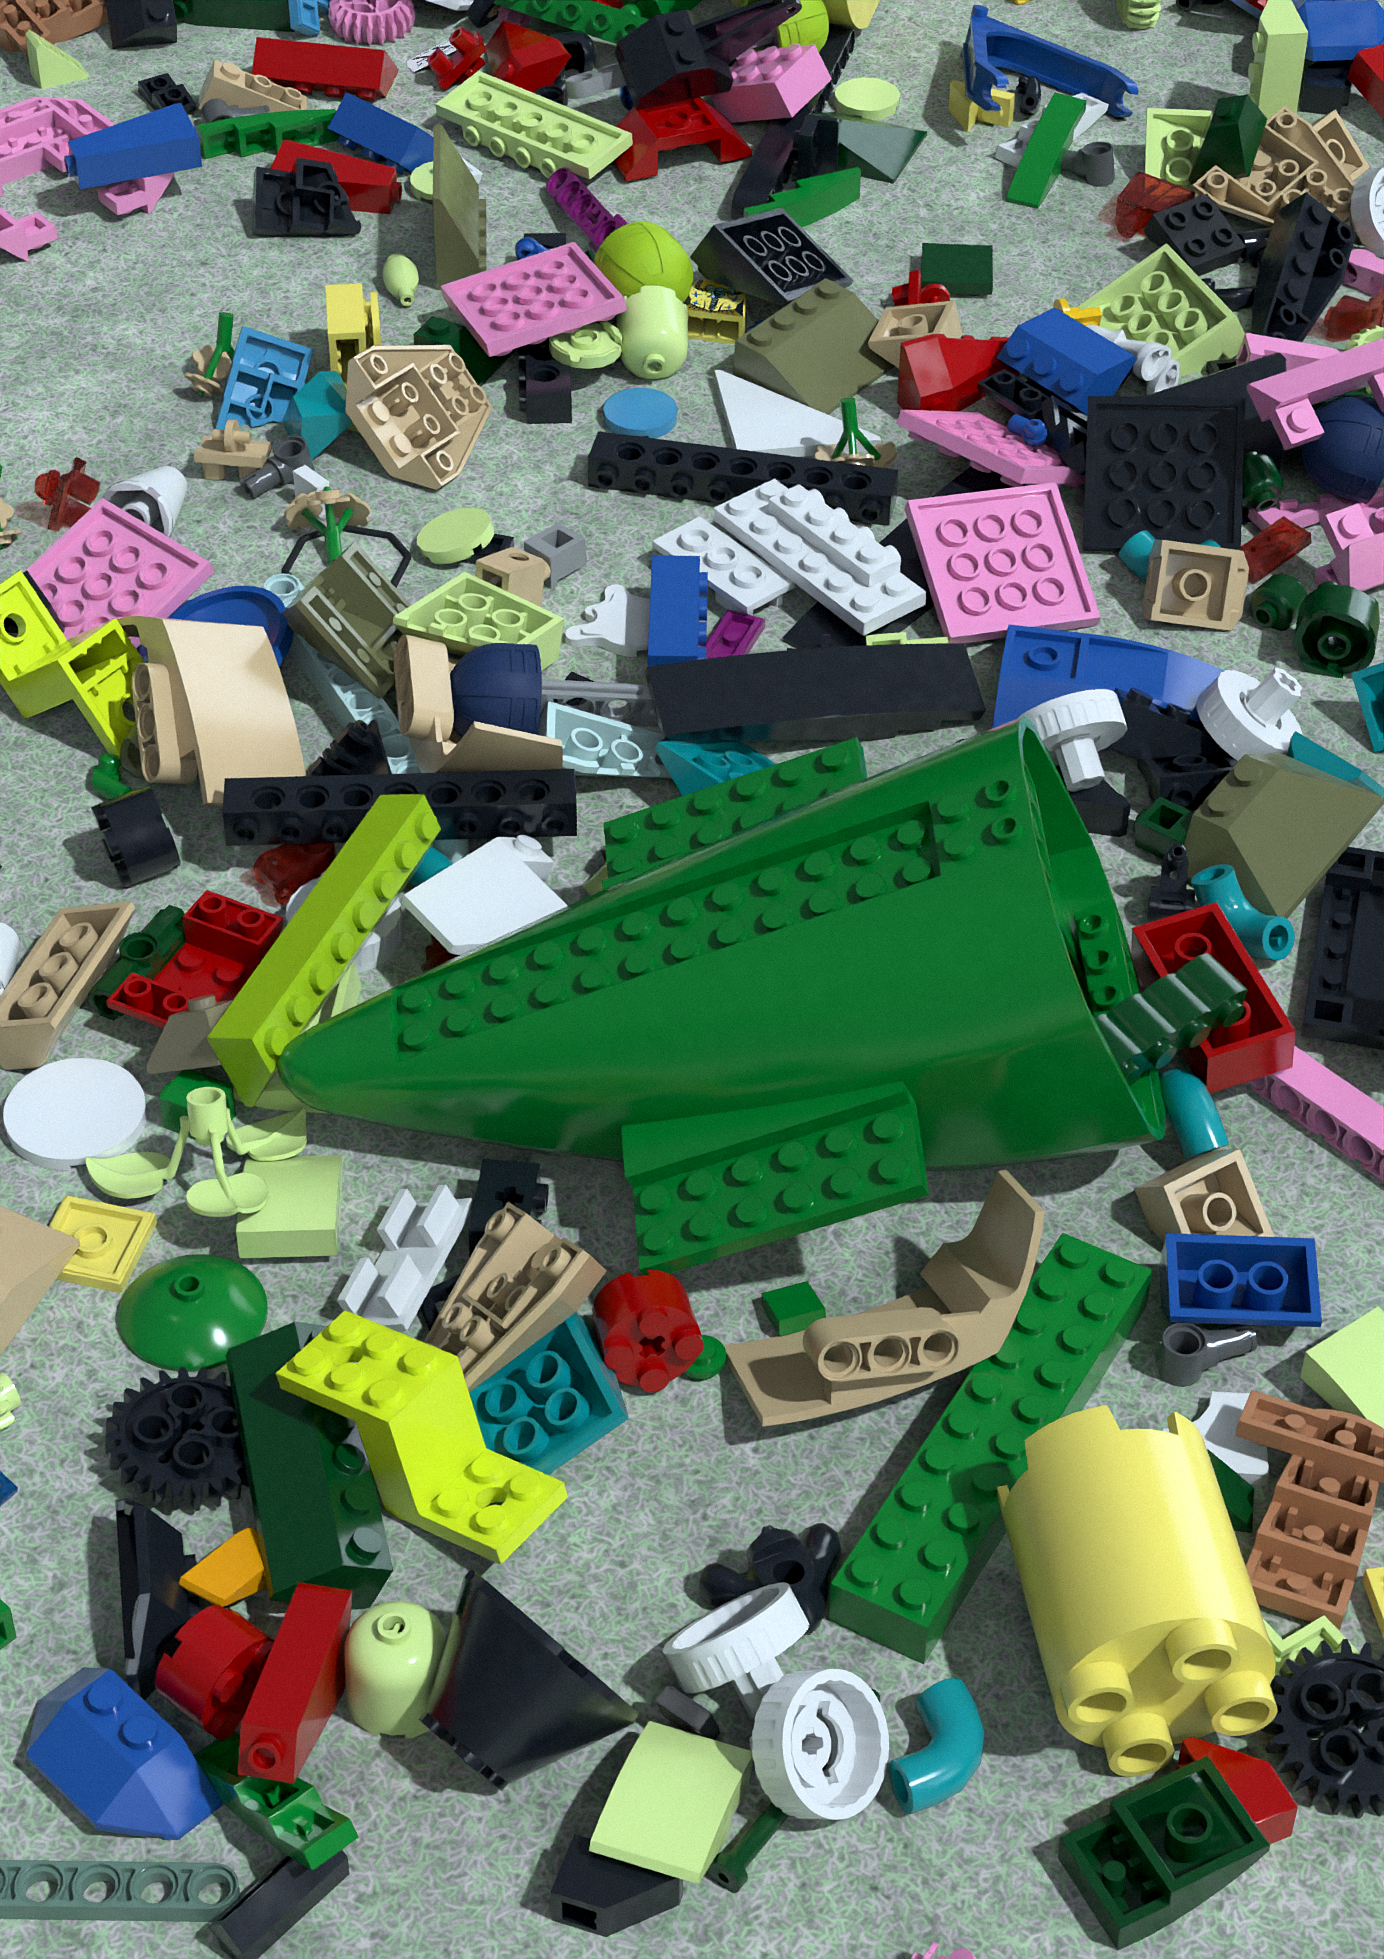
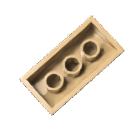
M132 901L59 909L0 995V1064L4 1070L34 1069L41 1067L47 1061L49 1053L61 1035L68 1029L70 1021L82 1003L88 999V992L96 984L101 974L107 970L109 962L119 949V944L125 936L135 910Z

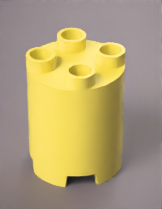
M1103 1405L1062 1417L1037 1430L1025 1439L1028 1470L1017 1480L1010 1492L1008 1485L997 1487V1497L1058 1720L1063 1728L1078 1740L1104 1748L1109 1767L1115 1774L1134 1777L1148 1775L1165 1767L1174 1756L1173 1745L1181 1744L1184 1739L1190 1737L1200 1738L1215 1731L1227 1736L1246 1735L1256 1732L1271 1723L1278 1711L1270 1687L1275 1673L1276 1659L1204 1439L1198 1428L1186 1417L1174 1411L1167 1417L1169 1432L1153 1429L1120 1430L1108 1406Z

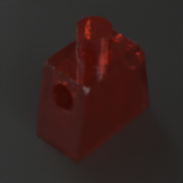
M1138 171L1117 199L1115 225L1119 234L1124 238H1132L1135 234L1147 237L1143 231L1154 213L1194 199L1195 192Z

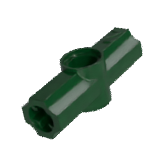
M168 905L165 909H160L141 932L129 934L121 940L119 944V958L88 992L89 1004L99 1012L100 1016L113 1021L117 1016H123L124 1013L108 1008L106 1000L132 972L153 980L184 945L185 934L182 919L184 912L181 908Z

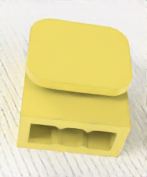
M362 283L325 285L331 371H336L341 376L346 389L348 361L372 346H381L377 291H371V302H367L366 299H363Z

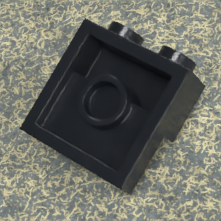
M1227 752L1137 759V768L1149 781L1150 799L1155 802L1159 797H1163L1186 809L1201 805L1237 764V761Z

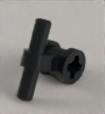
M1174 844L1170 847L1169 852L1165 854L1162 860L1159 886L1151 885L1147 923L1194 909L1195 892L1193 889H1186L1189 860L1186 856L1187 850L1181 844Z

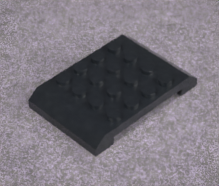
M1347 847L1326 873L1301 1036L1384 1050V852Z

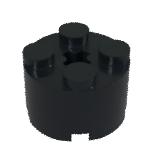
M150 786L133 790L91 807L99 830L107 829L103 831L104 838L102 843L111 863L120 860V862L114 864L123 888L180 866V857L169 827H166L161 815L163 814L162 809Z

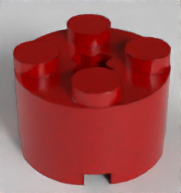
M647 1270L649 1275L633 1277L631 1272L626 1273L607 1283L594 1299L592 1306L593 1330L605 1365L616 1373L617 1380L628 1385L639 1386L646 1392H658L664 1389L669 1381L683 1374L703 1352L704 1344L701 1331L686 1290L677 1278L659 1270Z
M212 1605L194 1615L176 1634L175 1638L182 1643L172 1658L164 1653L157 1668L155 1688L157 1693L165 1698L168 1703L207 1733L213 1735L219 1741H223L234 1733L239 1722L243 1719L275 1640L229 1607L226 1610L221 1605Z

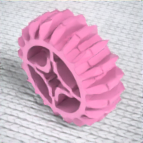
M332 0L329 2L330 8L328 13L332 32H336L337 38L344 37L346 42L355 40L357 45L362 42H368L369 46L373 42H379L383 46L386 40L395 43L396 37L405 38V33H411V29L414 26L415 9L412 0Z

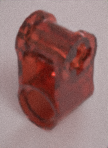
M335 843L283 844L274 849L267 850L254 862L252 875L257 882L267 885L272 890V896L279 904L286 905L297 889L309 881L319 878L328 869L337 856Z

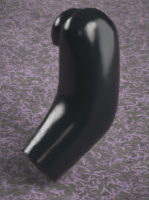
M1021 76L1018 79V86H1016L1017 93L1024 94L1019 109L1021 113L1034 115L1040 107V82L1034 76L1031 78Z
M1201 279L1231 311L1253 306L1255 286L1215 289V281L1213 279Z

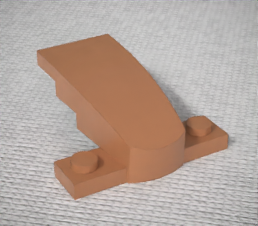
M0 0V47L13 53L22 51L28 58L25 34L29 29L51 44L67 41L89 32L108 22L105 0Z
M1251 1390L1239 1418L1235 1436L1255 1442L1261 1446L1271 1447L1292 1454L1275 1486L1272 1502L1257 1531L1254 1546L1246 1564L1258 1605L1309 1622H1313L1325 1615L1340 1631L1361 1562L1379 1483L1384 1484V1428L1355 1414L1331 1409L1316 1408L1314 1410Z

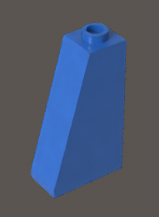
M181 103L173 104L68 141L69 155L64 156L68 177L75 178L79 189L202 167L199 135Z

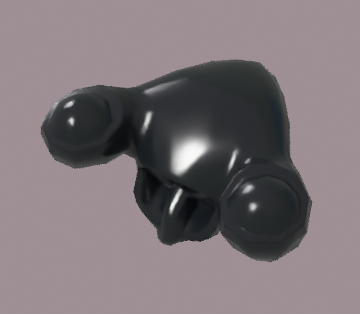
M816 1523L805 1528L800 1533L799 1538H797L796 1534L790 1530L777 1529L770 1525L764 1526L761 1534L748 1548L749 1566L747 1571L740 1573L734 1566L721 1562L708 1564L697 1577L699 1594L710 1606L718 1608L739 1596L761 1587L781 1582L788 1583L809 1622V1628L804 1635H811L820 1626L825 1615L831 1574L842 1555L838 1533L825 1523Z

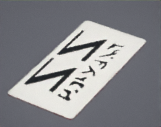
M448 39L408 60L407 66L414 73L428 66L427 58L436 49L440 48L446 55L457 51V49L450 44Z

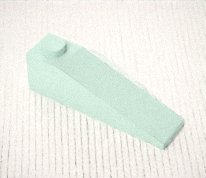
M547 702L540 717L538 735L562 740V769H575V776L672 779L655 750L657 743L663 741L660 733L554 702Z

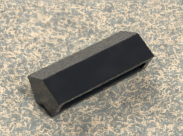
M341 1850L313 1871L289 1856L283 1858L209 1926V1929L219 1941L220 1949L232 1959H258L350 1874L347 1855Z

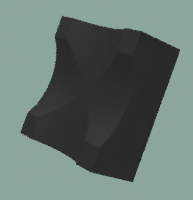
M1208 194L1154 213L1143 231L1147 238L1160 248L1167 243L1198 276L1212 269L1236 263L1246 247Z

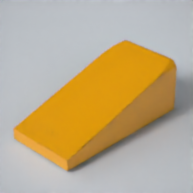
M249 1527L236 1533L181 1576L179 1584L189 1592L222 1607L266 1589L267 1583L257 1530Z

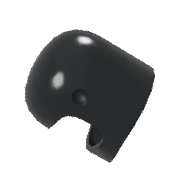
M568 31L547 34V36L559 40L571 55L559 75L564 77L565 71L570 69H576L579 73L593 71L596 64V49L592 39L585 32Z

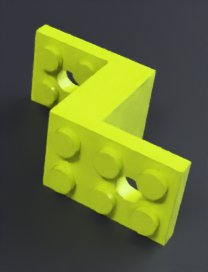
M20 570L0 583V684L25 718L32 717L73 699L108 753L120 758L123 740L131 727L136 724V719L132 722L125 717L122 709L123 703L128 701L134 706L132 692L133 672L139 663H145V661L116 618L67 640L22 571ZM6 617L13 619L18 626L16 638L10 636L5 631L4 619Z
M345 1310L275 1373L281 1389L356 1422L386 1511L399 1519L500 1565L568 1498L563 1481L486 1448L459 1358L456 1355ZM495 1502H504L502 1505H489Z

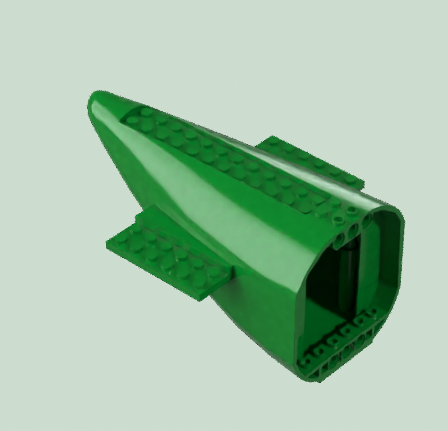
M1025 716L905 762L869 778L867 777L863 747L858 738L855 737L604 822L608 878L602 880V891L474 948L309 1028L292 1039L284 1047L276 1064L283 1085L295 1097L311 1108L336 1116L522 1150L624 1162L625 1179L633 1188L639 1270L644 1276L649 1275L647 1270H659L669 1274L928 1196L929 1189L926 1171H967L1076 1158L1161 1141L1165 1136V1116H1167L1158 1070L1153 1067L1142 1072L1140 1078L1130 1087L1094 1019L1099 1015L1107 1014L1126 998L1141 993L1138 973L1110 885L1091 836L1035 725Z

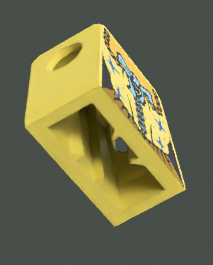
M696 280L691 286L689 296L683 302L688 307V339L735 344V340L745 334L746 293L714 283L712 280Z

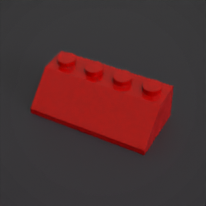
M256 37L252 75L265 76L274 84L286 88H294L306 95H312V90L325 91L324 95L328 97L343 98L347 92L365 101H376V97L386 98L399 69L385 50Z

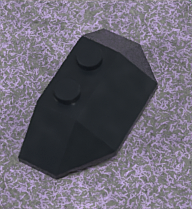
M123 1498L115 1500L125 1672L127 1684L145 1701L156 1690L155 1676L164 1653L171 1658L174 1656L182 1643L175 1638L176 1634L187 1621L201 1611L199 1597L189 1598V1591L182 1588L179 1584L180 1577L197 1565L196 1554L185 1555L181 1532L145 1505Z

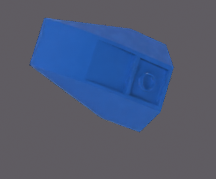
M1008 624L992 728L1013 721L1026 711L1064 695L1096 689L1114 692L1115 688L1129 692L1130 688L1139 689L1154 698L1152 703L1164 708L1167 707L1168 703L1175 704L1190 712L1189 718L1202 723L1197 712V699L1224 670L1172 650L1132 640Z

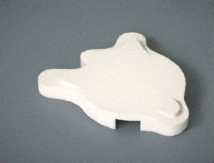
M614 584L608 586L605 589V600L588 606L585 609V619L591 623L568 628L565 633L566 643L572 647L597 646L618 655L637 657V651L648 650L650 599L634 596L622 585Z

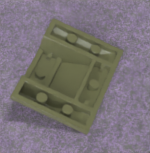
M354 541L310 581L281 614L287 619L288 625L296 634L302 636L309 645L378 699L382 698L395 683L394 653L400 637L404 634L393 625V617L411 606V604Z
M1279 752L1244 754L1192 815L1183 845L1187 850L1186 856L1189 860L1187 881L1191 883V879L1196 873L1211 866L1220 864L1232 865L1243 895L1252 907L1261 913L1288 919L1384 805V797Z

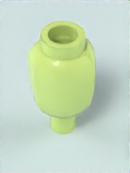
M401 253L391 254L383 267L384 284L390 294L400 299L403 306H410L415 301L414 294L419 283L417 267L405 255Z

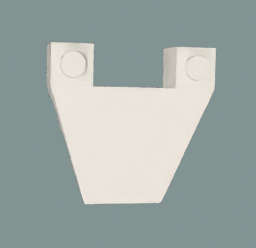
M518 835L517 838L496 837L405 893L401 900V903L450 953L462 955L568 906L545 884L554 861L541 850L542 846L537 840L526 835Z

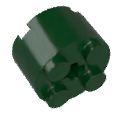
M1332 581L1319 584L1316 590L1305 597L1298 611L1293 648L1294 652L1296 650L1300 657L1302 666L1312 674L1342 679L1345 673L1357 672L1367 668L1375 655L1380 625L1377 600L1351 586L1338 585Z

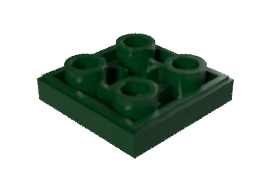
M922 243L921 288L923 289L929 284H940L947 288L950 294L992 295L993 245Z

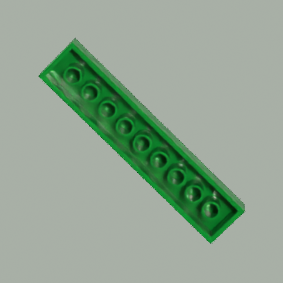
M1062 1233L1029 1282L1025 1297L1000 1351L974 1365L830 1584L828 1620L922 1664L926 1662L1007 1532L997 1497V1487L1008 1485L1010 1492L1017 1480L1028 1470L1025 1439L1049 1423L1083 1410L1147 1307L1152 1276L1151 1269Z

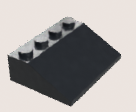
M783 208L713 225L690 256L698 265L699 272L714 283L781 306H786L825 278L838 283L843 288L852 285L854 282Z

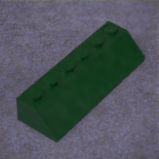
M293 1322L229 1348L225 1355L269 1600L290 1602L297 1585L301 1582L352 1590L351 1608H370L393 1572L373 1473L355 1421L280 1388L275 1373L327 1327Z

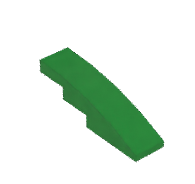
M1054 92L1022 156L1007 193L1006 202L1035 209L1040 207L1061 172L1062 160L1073 143L1074 130L1085 113L1086 100Z
M318 109L270 112L197 125L201 156L204 159L237 152L242 158L273 150L277 155L283 140H290L313 147L337 141L339 136L328 129L336 110Z
M855 167L797 180L795 189L770 194V203L744 208V217L783 208L801 228L840 211L860 198L861 169Z
M234 1732L223 1741L216 1739L193 1755L224 1805L264 1839L311 1871L359 1838L351 1819L323 1805L314 1785L298 1777L294 1783L239 1775L240 1734Z

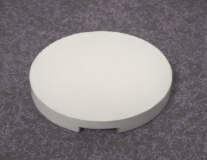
M94 1058L60 1060L32 1071L11 1090L3 1110L5 1130L14 1150L31 1163L56 1170H71V1166L86 1164V1156L91 1158H110L121 1155L139 1138L147 1118L145 1096L138 1080L121 1066Z

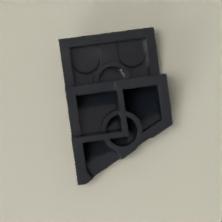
M296 158L291 172L256 167L253 185V235L268 237H341L359 234L361 223L359 220L356 221L348 205L349 198L345 190L339 185L338 176L331 163Z
M1051 395L1041 402L1043 418L1049 437L1065 463L1078 474L1085 475L1088 416Z

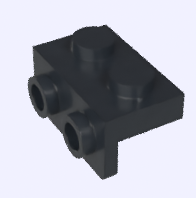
M806 114L801 130H795L793 137V151L798 152V161L793 163L792 182L838 171L840 120L838 118Z

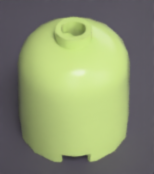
M659 285L642 286L639 293L633 294L629 298L624 296L627 311L616 314V327L622 335L620 358L625 368L637 377L643 379H664L678 371L687 358L688 307L676 297V293L672 289Z
M405 1601L381 1603L366 1610L352 1623L345 1639L347 1708L355 1722L372 1735L379 1736L380 1733L391 1736L404 1735L405 1738H414L430 1731L419 1718L426 1711L425 1708L447 1635L437 1616L423 1606Z

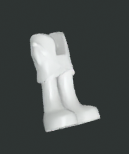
M1086 325V327L1138 358L1133 365L1132 372L1138 378L1147 381V395L1178 385L1180 374L1179 362L1170 359L1172 350L1168 346L1157 342L1126 339L1122 329L1111 331L1097 325Z

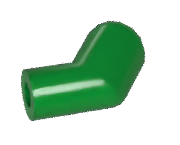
M103 753L98 758V765H95L93 768L91 786L97 794L108 800L133 791L130 787L120 782L121 772L119 768L121 760L118 756Z

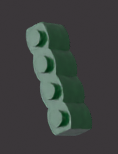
M1209 953L1192 959L1176 973L1168 974L1155 981L1142 993L1126 998L1107 1014L1099 1015L1094 1019L1128 1085L1131 1087L1140 1078L1142 1072L1153 1067L1156 1069L1164 1067L1172 1060L1177 1051L1187 1046L1194 1048L1201 1044L1211 1030L1220 1026L1229 1027L1234 1024L1244 1012L1243 1002L1248 989Z

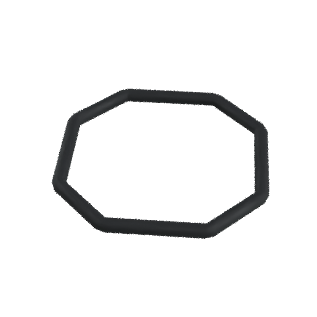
M346 525L342 532L386 538L402 554L403 559L391 580V583L397 588L411 561V553L391 532ZM318 530L302 535L298 539L282 568V574L292 575L289 571L305 542L323 536Z

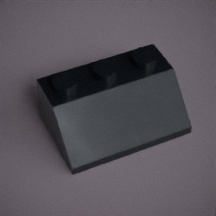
M105 0L112 49L177 43V22L173 0Z

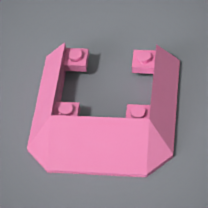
M33 97L0 109V196L3 195L2 185L49 167L55 166L62 173L67 172L64 156L69 155L68 141L115 124L82 99ZM174 172L104 186L98 189L99 201L117 216L131 213L139 207L147 214H150L173 178ZM0 207V248L25 261H29L28 250L41 248L44 244L58 239L56 226L40 213L36 212L16 220Z
M1384 338L1247 385L1246 389L1262 422L1271 420L1285 451L1317 440L1325 433L1312 407L1313 404L1369 385L1380 410L1384 413ZM1359 503L1325 515L1319 522L1336 555L1330 561V564L1340 585H1347L1361 591H1366L1384 584V532L1377 535L1373 534Z

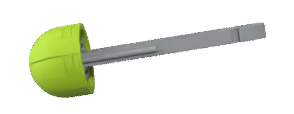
M744 0L743 7L761 0ZM800 0L802 5L800 12L786 20L749 49L753 48L755 51L765 50L771 46L785 48L798 43L800 46L815 44L818 52H820L829 32V18L822 0ZM618 62L565 79L567 95L570 99L585 98L603 93L606 90L626 86Z

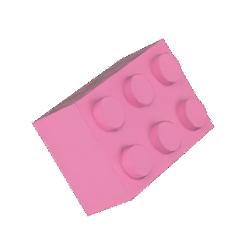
M796 43L785 48L771 46L765 50L758 51L752 48L736 58L737 61L729 67L734 79L731 90L710 96L717 110L730 123L792 118L832 78L815 44L800 46Z

